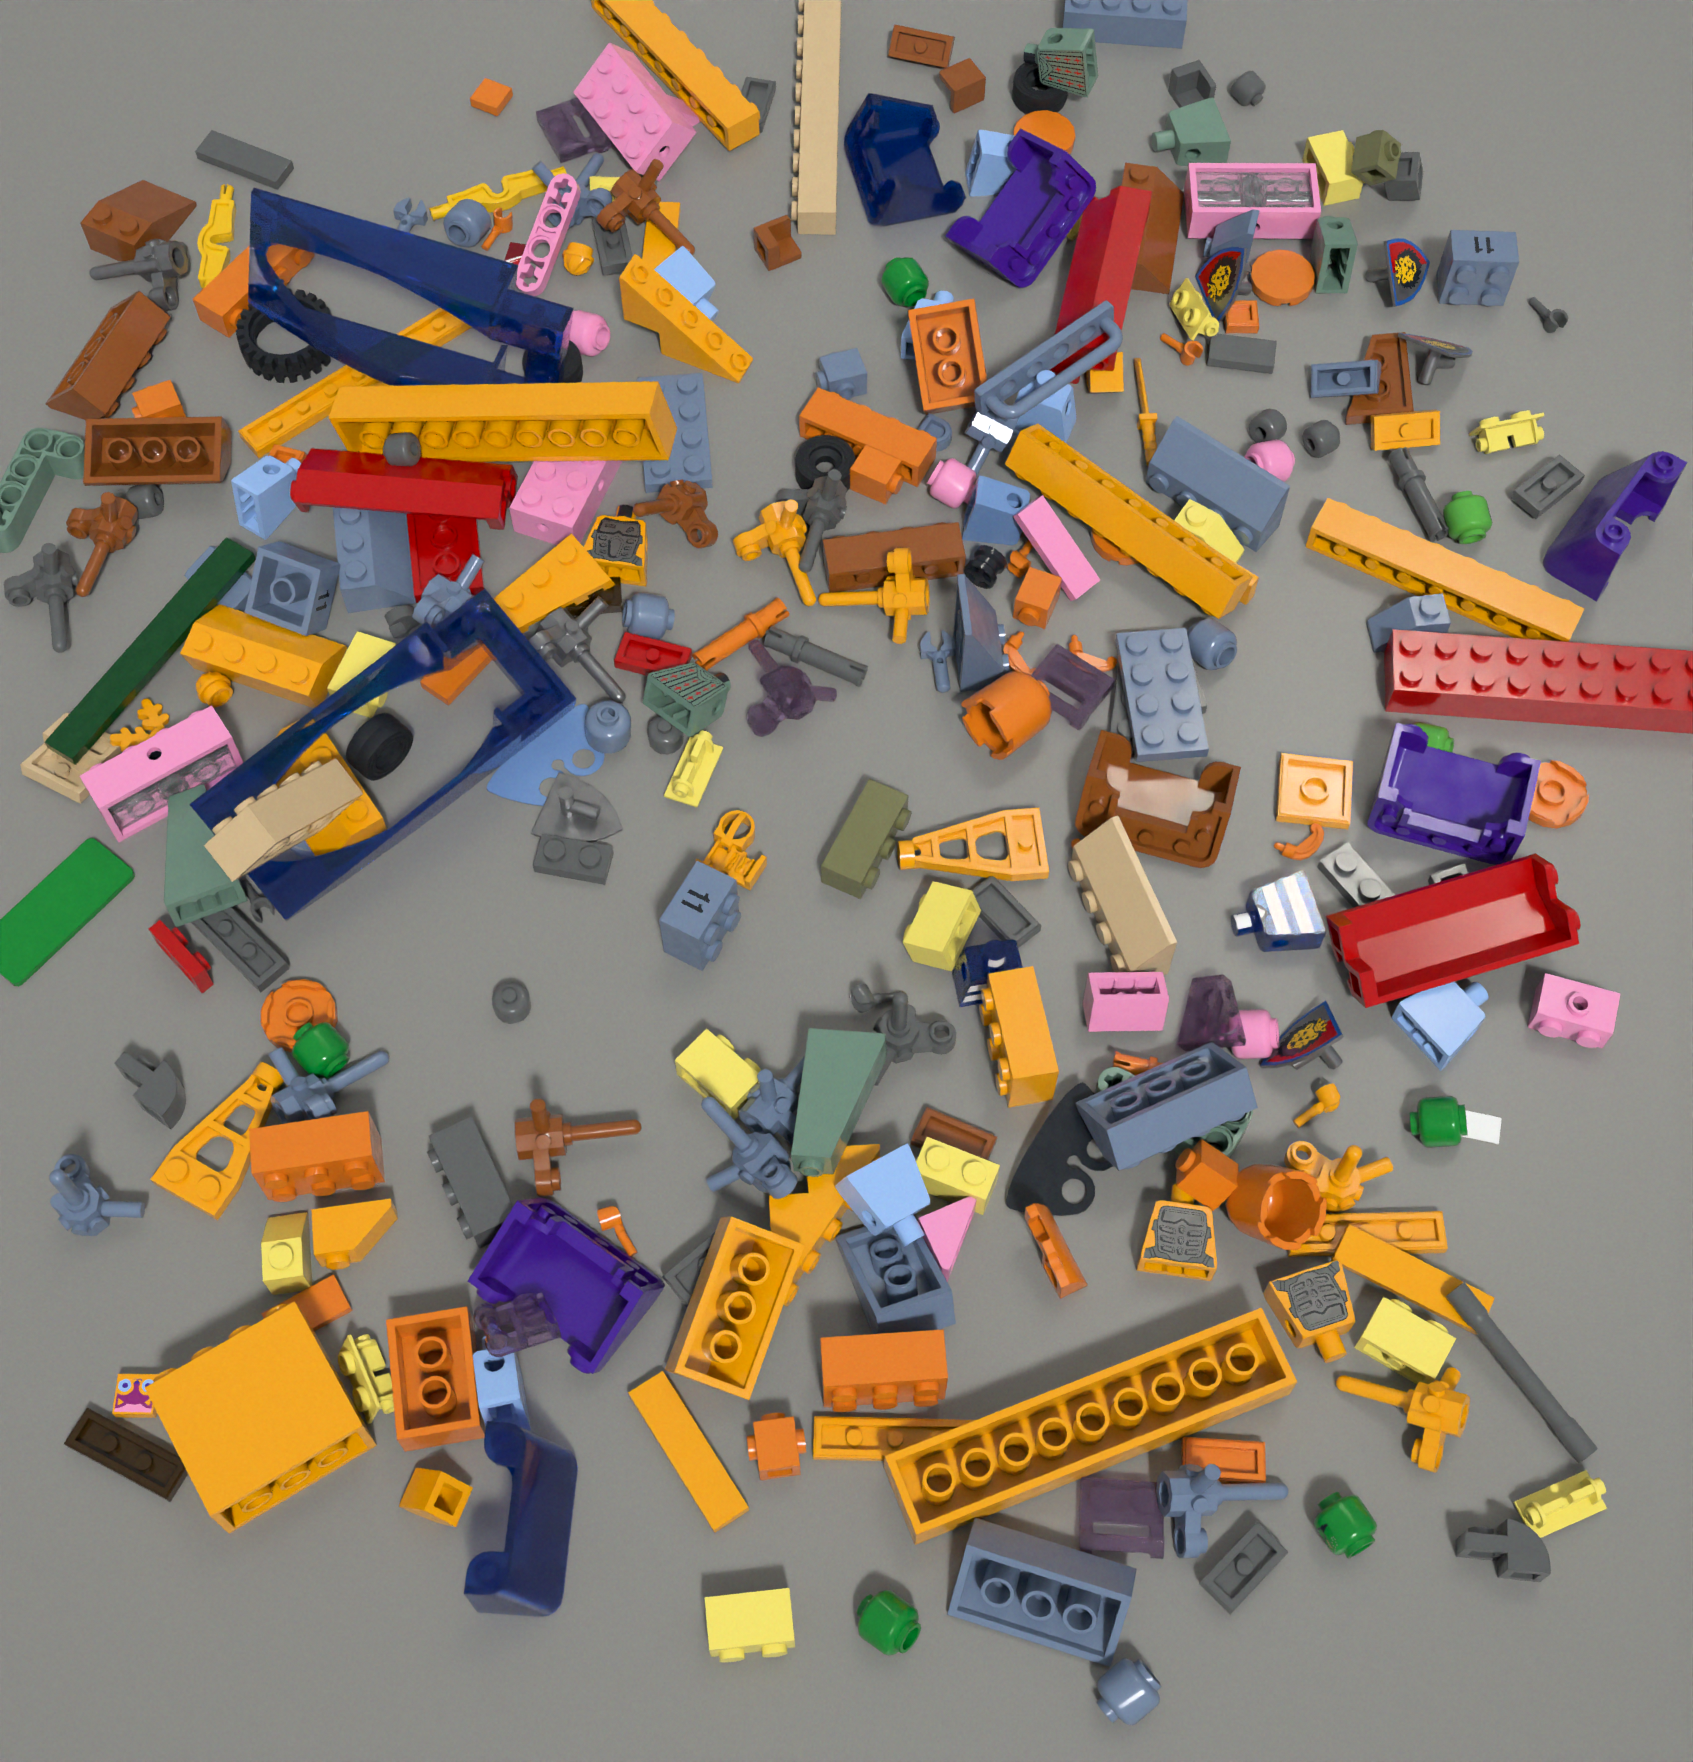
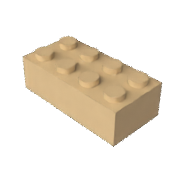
M336 758L324 765L319 761L315 762L301 773L302 777L298 772L294 773L279 785L280 788L276 784L270 786L257 796V801L253 796L249 797L234 809L237 816L234 818L230 816L224 819L212 829L215 836L204 846L232 882L321 832L363 794Z

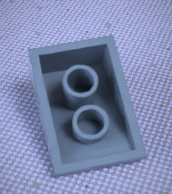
M958 574L953 638L956 645V663L960 692L979 691L1009 673L1008 654H1002L1001 645H1005L1004 624L997 623L996 610L965 574Z
M866 1226L836 1236L837 1245L873 1334L939 1330L956 1324L952 1289L923 1237L904 1247L893 1227L874 1236Z

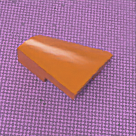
M1039 1203L1025 1207L1024 1219L1043 1253L1042 1266L1058 1297L1061 1299L1088 1286L1050 1209Z

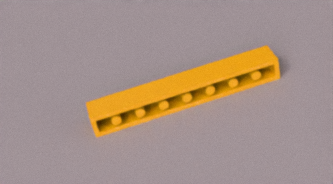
M591 0L592 9L679 99L683 100L707 129L729 151L760 135V112L757 106L752 102L749 103L741 94L739 88L735 84H731L724 77L718 66L714 67L709 62L704 52L700 48H696L689 41L684 31H679L672 24L669 16L666 13H662L654 5L653 0Z
M1037 423L1019 432L1005 463L1007 467L1014 471L1018 478L1030 482L1041 491L1043 496L1056 501L1066 508L1072 517L1081 519L1092 527L1097 535L1113 542L1120 548L1123 554L1135 558L1146 566L1152 575L1161 577L1171 584L1177 593L1189 597L1200 605L1206 614L1220 619L1236 608L1253 576Z
M1327 498L1315 519L1305 546L1416 596L1443 593L1448 610L1512 638L1569 642L1585 609L1570 600L1559 598L1535 585H1529L1509 576L1505 572L1494 570L1470 557H1464L1446 549L1440 544L1427 541L1413 535L1408 530L1399 529L1381 521L1375 516H1369L1351 508L1345 503L1337 502L1330 498Z

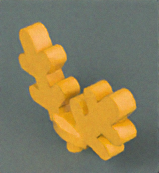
M143 699L141 701L142 709L137 711L138 719L142 720V727H136L135 734H131L126 727L121 728V734L110 735V744L112 746H120V750L123 752L126 748L138 745L164 729L169 723V715L162 714L161 704L153 706L151 700ZM144 730H149L151 732L150 734H146Z

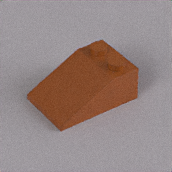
M141 180L99 200L80 224L91 250L120 262L134 259L137 249L146 246V241L161 239L168 242L196 208L197 204L196 201Z

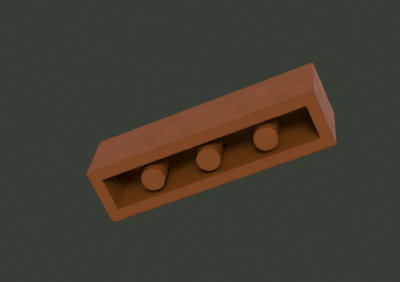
M941 522L932 526L916 528L904 527L899 530L886 532L872 531L863 535L836 536L832 539L823 540V562L829 592L884 586L887 576H895V573L888 572L887 554L888 552H894L895 548H910L912 570L915 578L933 580L964 574L966 554L959 522Z

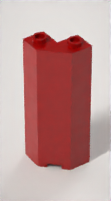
M1118 186L1111 189L1110 195L1098 199L1096 196L1093 197L1086 207L1081 219L1055 334L1105 300L1114 306V322L1122 331L1153 191ZM1104 332L1051 368L1050 371L1058 375L1105 343L1109 336ZM1117 350L1091 369L1114 371ZM1080 376L1070 383L1078 384Z
M311 448L298 468L297 479L291 483L290 496L301 512H309L310 505L478 519L486 520L490 529L504 530L507 508L510 507L516 496L518 475L513 465L420 457L416 465L396 466L390 465L384 454Z
M1536 853L1326 916L1332 950L1337 961H1343L1349 971L1350 979H1347V985L1352 996L1365 1008L1578 945L1577 930L1580 929L1581 924L1576 910L1557 898L1555 885L1558 884L1559 878L1555 866Z

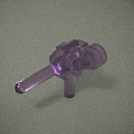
M755 639L749 642V651L766 672L760 678V684L769 694L761 704L754 705L748 711L747 724L755 735L763 737L771 734L785 718L800 720L812 712L816 700L835 701L837 697L835 688L810 686L812 683L805 672L803 673L802 670L793 666L781 665L779 667L759 640Z

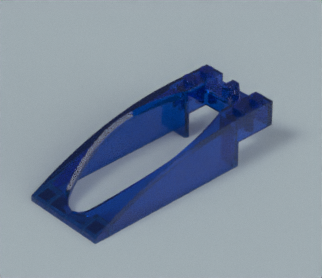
M253 188L251 191L248 302L301 340L347 366L392 386L563 382L574 308L515 291L518 273L517 264L261 189ZM272 245H285L317 253L366 269L399 284L459 318L489 339L528 350L525 377L505 371L508 345H501L494 362H490L305 308L283 284L284 280L279 279L269 264L266 256L268 247Z
M485 588L434 628L428 622L423 624L189 804L212 831L224 819L230 816L232 818L237 816L234 809L244 800L253 796L257 801V796L274 784L277 785L285 773L312 744L349 714L388 691L424 677L451 670L480 647L485 650L522 696L505 710L501 711L498 706L495 708L492 730L462 772L391 828L362 842L336 851L294 861L281 862L270 860L249 872L247 875L286 921L322 898L416 831L575 708L576 697Z

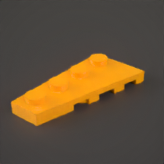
M571 533L478 612L512 634L519 636L528 631L529 626L545 619L558 608H565L573 603L578 605L588 600V595L602 588L605 591L615 586V583ZM467 624L481 643L488 649L492 650L502 645V643L473 624Z

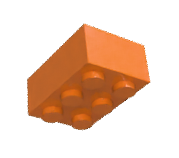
M974 298L908 310L925 414L975 407L974 391L987 381V374Z
M368 1111L249 1129L251 1173L268 1200L289 1202L296 1199L298 1195L312 1193L315 1196H328L335 1193L337 1189L351 1187L354 1190H367L373 1188L377 1183L385 1182L382 1139Z
M468 1307L387 1319L386 1326L396 1436L403 1450L406 1452L486 1438L485 1422L478 1404L473 1354L477 1351L475 1326Z
M944 1329L820 1338L824 1408L832 1407L834 1412H850L856 1410L857 1405L873 1404L874 1409L885 1410L897 1407V1403L914 1402V1406L928 1407L938 1404V1400L945 1399L948 1372Z

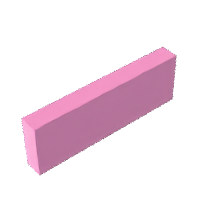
M1043 495L1034 499L1013 516L1051 573L1062 577L1061 587L1070 601L1078 599L1100 581V578Z

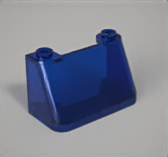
M868 93L848 126L844 137V148L870 224L885 227L952 214L963 205L966 196L962 185L958 181L950 180L943 186L930 149V144L938 136L940 130V123L937 120L933 105Z
M487 1421L484 1450L489 1460L497 1466L507 1468L512 1475L513 1485L504 1552H482L472 1559L466 1572L464 1595L477 1613L534 1617L549 1616L561 1606L564 1597L578 1464L573 1453L560 1444L516 1424Z

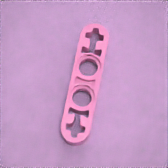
M562 173L556 175L551 180L516 270L515 283L526 296H538L546 288L580 199V187L569 174ZM568 184L572 191L564 193L562 197L558 190L559 188H565ZM560 201L562 202L564 207H566L565 209L559 206ZM551 213H559L562 217L561 223L555 228H549L545 224L547 216ZM539 243H548L550 245L549 254L543 258L535 257V247ZM531 261H532L534 264L538 265V266H536L535 271H534V267L530 264ZM534 272L537 282L530 283L528 287L524 279L525 277L531 278Z

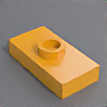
M1436 409L1371 415V449L1374 451L1440 445V411Z

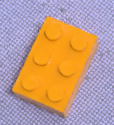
M1030 966L989 973L987 987L981 989L983 1004H979L982 1025L989 1026L991 1038L987 1039L991 1061L997 1060L999 1073H995V1080L999 1096H1006L1008 1108L1053 1100L1059 1069L1034 967Z

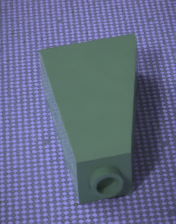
M204 784L171 795L168 799L164 903L176 927L248 901L240 878L232 882L204 846L215 836L212 829L219 824L216 811Z
M809 1028L791 1151L794 1171L809 1177L834 1174L887 1059L886 1034Z

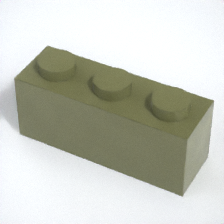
M869 779L821 865V882L858 899L862 898L867 888L872 890L880 875L878 867L882 859L888 860L895 848L896 840H894L897 831H904L909 823L912 811L908 810L909 795Z

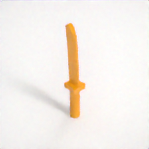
M1134 358L1142 413L1139 414L1137 430H1142L1146 465L1149 466V462L1157 450L1155 423L1158 417L1157 413H1149L1141 359Z

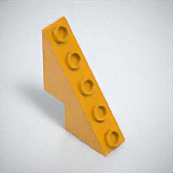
M634 254L619 277L624 320L658 332L661 354L740 383L751 365L753 357L640 256Z
M880 1144L846 1146L834 1174H823L819 1177L807 1176L808 1193L788 1194L780 1199H775L769 1195L771 1232L805 1245L784 1306L787 1307L795 1298L799 1290V1286L796 1283L803 1273L810 1274L821 1258V1254L818 1251L827 1240L831 1243L838 1235L843 1225L840 1219L846 1210L850 1209L853 1211L838 1193L835 1185L849 1174L881 1158Z

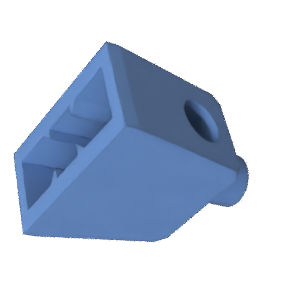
M979 475L965 510L962 540L1004 545L1017 544L1022 529L1013 516L1029 504L1030 493L1028 490Z

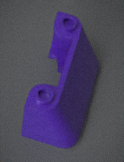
M1020 128L1007 151L1008 161L1016 169L980 221L971 216H962L952 225L945 237L1009 282L1020 288H1025L1036 280L1093 199L1096 192V181L1065 150Z
M1658 451L1601 478L1548 548L1543 559V567L1546 572L1597 602L1609 583L1608 580L1631 539L1628 527L1615 518L1618 517L1630 525L1640 516H1649L1648 519L1655 522L1663 511L1688 462L1671 453Z
M1396 723L1367 821L1368 827L1381 835L1488 864L1498 865L1511 861L1525 837L1541 761L1532 759L1526 754L1516 752L1504 756L1496 765L1427 746L1429 737L1423 732L1422 728L1414 724L1404 725Z
M545 1198L516 1201L468 1279V1282L477 1288L476 1293L483 1300L491 1304H497L498 1301L513 1302L570 1344L567 1353L571 1357V1365L586 1374H594L603 1369L665 1287V1283L653 1272L563 1207Z

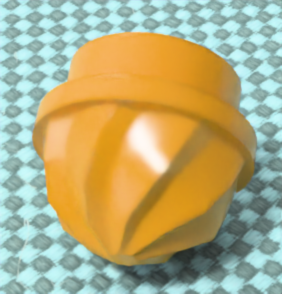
M576 242L568 243L567 250H563L562 254L567 271L572 275L587 273L591 265L594 264V258L592 257L593 249Z
M209 671L202 674L196 682L197 696L202 703L209 706L212 705L213 708L220 707L229 701L233 695V690L230 687L231 682L227 676L217 671Z

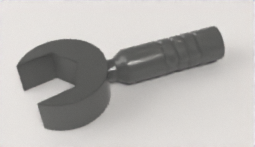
M397 606L385 614L384 617L393 638L407 637L409 631L420 624L412 617L413 606Z

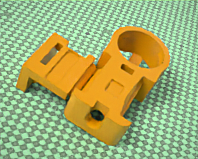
M740 810L731 811L721 818L718 827L713 833L714 842L716 843L702 862L697 858L696 861L704 863L724 874H728V876L736 879L738 885L751 891L767 866V857L761 855L756 862L754 859L747 858V852L745 851L755 839L754 820L746 812ZM732 823L727 834H725V828ZM741 823L749 826L750 832L745 837L733 839Z

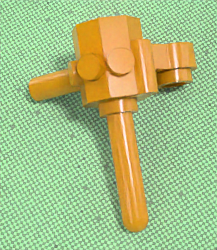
M792 499L772 503L760 511L759 520L761 525L741 533L733 539L736 553L744 561H751L762 554V549L770 547L773 554L779 555L781 558L786 557L803 603L806 606H813L816 602L813 588L807 573H803L799 569L801 559L799 552L805 544L806 537L804 533L807 532V528L803 518L796 514L798 503Z
M895 548L894 552H888V572L895 573V576H887L884 586L879 587L878 591L828 592L819 595L818 602L821 606L878 605L879 608H884L886 616H894L892 640L897 644L906 642L908 620H911V615H927L930 608L928 579L915 578V575H913L910 548Z
M1296 1141L1289 1146L1284 1157L1287 1168L1304 1171L1316 1178L1318 1181L1316 1185L1319 1187L1320 1195L1322 1198H1326L1327 1201L1326 1211L1333 1214L1353 1207L1356 1204L1354 1200L1359 1201L1364 1186L1360 1185L1361 1183L1393 1171L1392 1162L1388 1157L1356 1168L1362 1157V1150L1357 1145L1349 1146L1342 1158L1330 1160L1317 1152L1311 1143ZM1296 1152H1306L1309 1159L1301 1160L1297 1157Z
M1447 1368L1440 1381L1434 1380L1430 1384L1418 1382L1415 1390L1409 1389L1408 1392L1346 1375H1341L1336 1380V1386L1340 1391L1401 1407L1404 1413H1407V1423L1424 1428L1423 1439L1416 1438L1411 1454V1462L1417 1463L1420 1469L1436 1473L1442 1460L1446 1434L1460 1438L1466 1426L1470 1397L1467 1394L1454 1391L1461 1378V1374L1456 1368Z

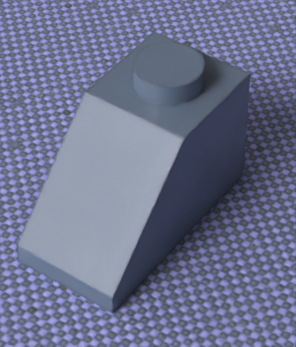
M1252 209L1218 224L1214 238L1207 237L1203 257L1210 258L1225 248L1240 247L1247 249L1246 263H1248L1260 210Z
M1442 593L1408 597L1367 620L1366 625L1375 653L1385 651L1393 629L1447 633L1451 621Z

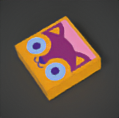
M118 1374L112 1414L115 1417L156 1418L157 1411L145 1387L152 1384L158 1374Z

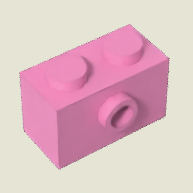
M1163 972L1088 973L1082 1004L1088 1032L1163 1031L1169 995Z
M1545 973L1535 989L1528 1028L1538 1030L1540 1034L1547 1037H1563L1574 1040L1583 1047L1603 1048L1614 1032L1620 993Z

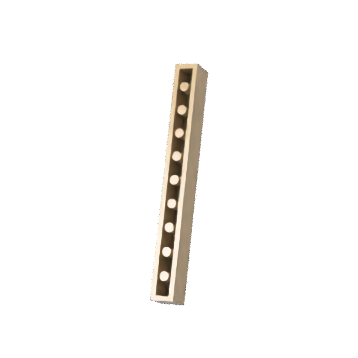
M799 0V12H804V15H798V34H803V37H797V56L803 57V60H797L796 79H802V83H796V102H801V106H795V125H800V129H794V149L800 150L799 153H793V172L799 173V177L792 178V196L798 197V201H792L791 218L792 221H798V234L836 235L841 0Z

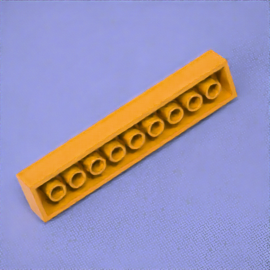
M658 381L339 387L329 415V420L347 451L383 454L384 442L390 434L411 432L420 442L421 457L472 462L669 460L677 432L676 423Z
M1261 1307L888 1454L884 1459V1469L913 1542L917 1545L972 1523L975 1518H984L1288 1396L1297 1384V1380Z

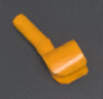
M1335 1084L1325 1085L1315 1092L1319 1103L1313 1105L1293 1120L1298 1128L1322 1112H1332L1338 1108L1340 1094Z

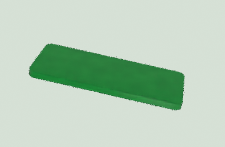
M89 838L85 840L0 919V975L13 986L23 985L134 880L135 873L132 868L96 839Z

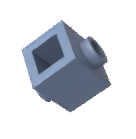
M858 348L833 352L819 357L820 371L815 372L816 383L819 388L828 392H835L847 400L867 394V371Z

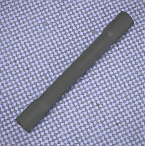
M1463 1282L1446 1295L1447 1300L1467 1325L1476 1331L1552 1426L1555 1435L1575 1460L1580 1463L1598 1449L1576 1420L1567 1414L1489 1317L1486 1308L1466 1283Z

